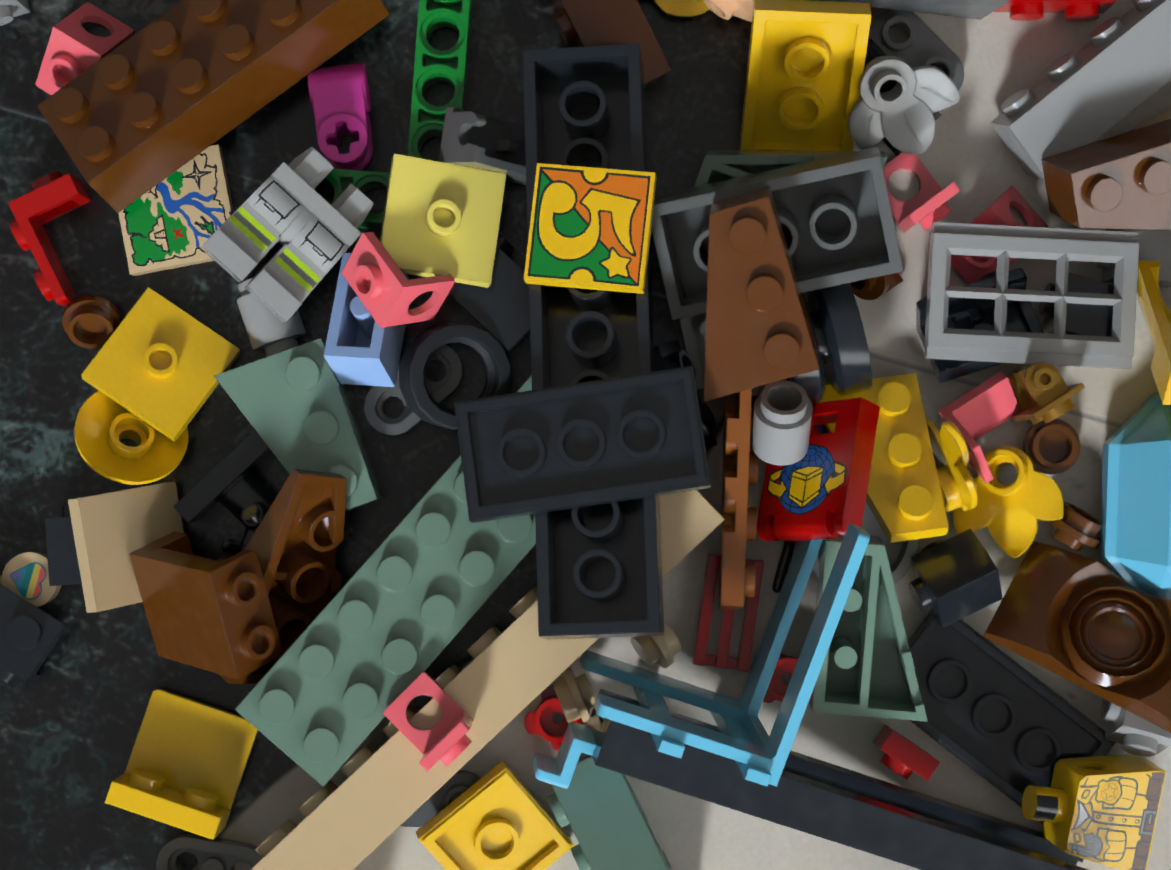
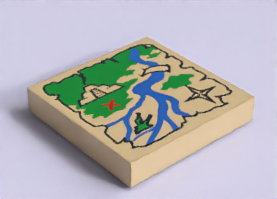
M219 144L209 146L118 213L130 275L138 276L214 261L200 247L231 216L229 212L233 210L223 151Z

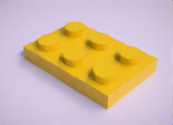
M754 0L739 144L740 150H853L854 139L849 131L848 120L849 113L860 99L859 81L864 72L872 16L870 3Z

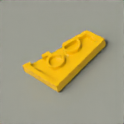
M916 373L874 378L869 390L841 396L831 385H825L823 397L818 403L862 397L880 407L866 503L889 542L894 543L947 535L949 525ZM836 423L824 424L829 433L835 432Z

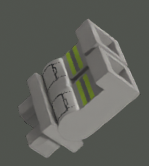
M313 147L297 156L289 165L283 162L200 247L234 279L241 282L277 242L282 244V247L244 287L282 322H287L311 291L362 234L357 228L364 222L373 206V202L352 184L348 185L332 204H329L314 189L334 167Z

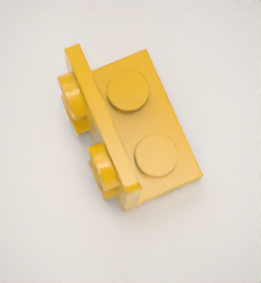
M156 689L152 692L125 773L112 781L105 803L214 840L226 827L259 730L242 716L163 689Z

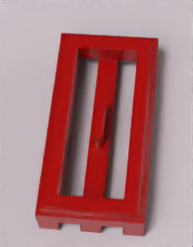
M708 553L692 661L693 665H707L749 673L764 561L745 560V563H755L754 597H746L738 658L728 657L735 610H723L717 654L706 653L718 568L720 566V555Z

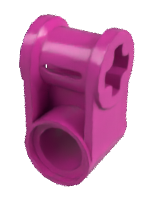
M362 62L316 68L308 74V88L320 151L325 156V159L334 167L333 169L364 171L369 167L374 151L369 115L371 112V101L365 64ZM352 136L354 142L350 144V153L340 154L338 147L342 146V137Z

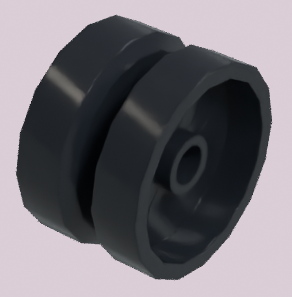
M850 283L808 291V306L802 294L819 352L820 369L783 380L797 383L803 387L812 404L820 402L825 391L824 370L830 385L841 396L869 390L872 386L869 350L858 305Z

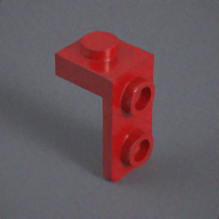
M54 172L31 183V192L8 202L15 219L9 221V226L19 246L24 251L31 250L40 268L34 271L33 275L43 296L48 301L55 299L58 305L66 307L77 296L45 232L43 224L92 200L83 181L69 173L63 176L61 172Z

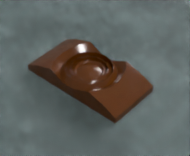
M1033 541L983 637L1171 733V600L1150 595L1126 583L1096 560L1055 546Z

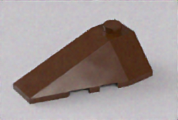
M293 469L244 549L255 551L258 555L282 647V655L335 596V592L341 589L342 574L336 570L337 546L344 539L347 479L341 474ZM280 657L239 680L219 675L227 683L257 684Z

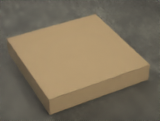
M175 481L68 500L87 613L101 612L143 602L129 553L173 532L184 533L181 515L173 507L179 501Z

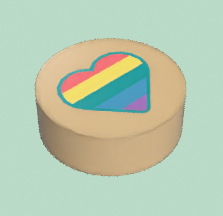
M26 552L19 554L6 564L2 573V585L36 607L51 602L61 588V585H49L48 558L45 553Z

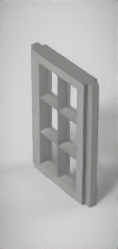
M932 222L927 284L925 359L1016 364L1046 362L1055 366L1132 369L1139 260L1138 232ZM951 255L997 257L996 288L950 286ZM1009 258L1057 260L1055 291L1008 289ZM1069 261L1115 263L1114 294L1068 292ZM949 297L994 299L993 331L947 328ZM1007 300L1053 302V334L1006 331ZM1067 303L1113 306L1112 336L1065 334Z

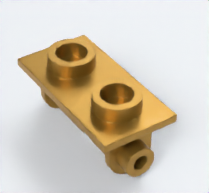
M1046 362L1017 368L1009 374L1008 378L1021 411L1010 419L1012 422L1031 420L1033 425L1043 420L1045 423H1049L1075 407L1071 397L1083 390L1085 386L1083 383L1067 386L1058 370Z

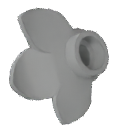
M896 56L876 57L864 67V72L859 81L861 98L849 113V131L856 144L862 150L874 146L885 137L893 147L903 153L922 154L929 148L934 138L935 119L933 113L959 102L958 90L953 81L935 66L911 68L905 60ZM886 81H897V84L891 90L880 92L882 84Z

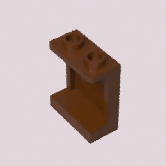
M173 532L129 553L158 656L239 680L282 655L278 631L258 555L255 551L243 550L222 561L193 555L188 534Z

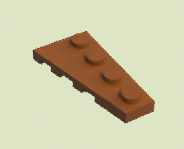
M752 388L724 397L721 516L725 520L721 523L720 610H742L744 607V597H754L755 563H745L746 541H756L757 507H747L748 485H757L758 456L754 451H750V429H753L754 404L758 397L752 396Z

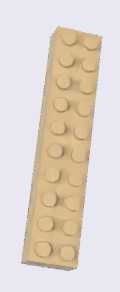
M697 490L659 495L662 578L725 520ZM534 587L509 610L516 620L503 633L494 625L467 650L474 658L468 666L461 671L453 664L435 680L474 720L470 730L466 733L472 740L470 745L449 766L446 767L439 760L427 772L419 764L423 754L390 722L382 730L390 739L380 748L373 741L367 744L340 769L347 779L339 787L330 779L324 787L322 786L298 809L305 817L298 826L289 818L255 850L262 859L251 870H354L599 638L546 640L539 637L537 587ZM432 698L420 710L412 702L407 706V718L418 729H430L441 718L440 705Z

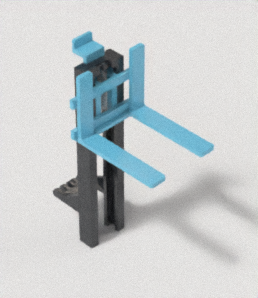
M851 523L843 538L770 736L760 722L758 713L823 539L798 542L740 698L728 697L586 650L580 658V663L584 670L632 685L638 700L600 688L587 727L569 721L557 757L553 758L535 752L532 759L535 777L538 780L568 789L581 753L593 756L596 766L920 870H1088L1076 866L1078 861L1083 862L1084 859L1061 851L1047 840L1042 832L791 751L870 540V534L866 530ZM663 696L709 710L717 726L669 711Z

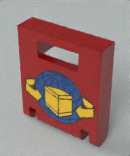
M862 397L812 404L813 412L809 449L805 457L794 464L785 466L767 463L757 519V535L760 539L766 542L836 539L839 534L845 536L850 523L862 527L880 410L878 405ZM836 423L835 432L820 434V431L814 426Z

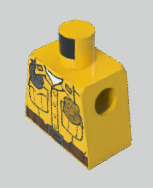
M1133 754L1060 759L1054 767L1051 787L1032 785L1026 787L1022 797V812L1027 820L1044 821L1042 827L1043 836L1069 855L1120 870H1146L1167 771L1143 756Z

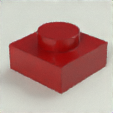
M884 724L873 741L880 750L885 752L880 762L906 780L915 772L928 781L940 763L932 755L886 724Z

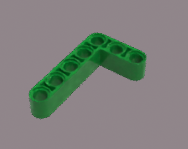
M419 0L408 156L422 158L421 150L423 144L432 137H442L447 107L466 110L474 0ZM449 27L459 33L458 42L449 50L440 51L434 49L429 44L431 35L439 28ZM436 82H446L455 88L453 99L444 106H433L425 101L428 88ZM332 169L319 184L326 183L333 186L335 194L333 203L350 184L358 188L364 195L372 188L381 187L387 190L390 173ZM384 211L379 214L368 213L364 222L358 228L382 229Z

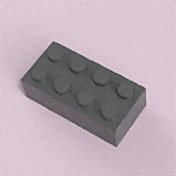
M873 147L656 195L651 230L672 320L706 313L709 214L712 203L767 186L771 188L801 293L903 272L879 148Z

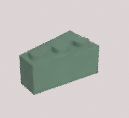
M320 338L214 375L289 474H291L293 469L335 473L344 476L347 479L345 512L384 499L345 386L339 382L323 356L326 340Z

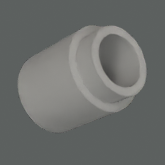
M251 279L239 283L237 286L241 297L236 301L253 351L265 350L268 357L299 346L297 339L306 335L299 310L297 309L287 322H282L244 288Z
M776 381L768 384L757 397L754 404L752 449L764 462L778 466L791 465L803 459L807 454L813 406L803 387L791 381Z

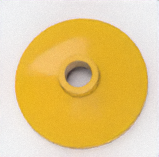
M100 391L91 395L84 402L77 414L74 427L77 449L89 467L109 480L129 485L152 483L173 472L185 455L189 438L188 427H186L177 441H172ZM131 439L135 441L138 446H127L121 443L120 440Z

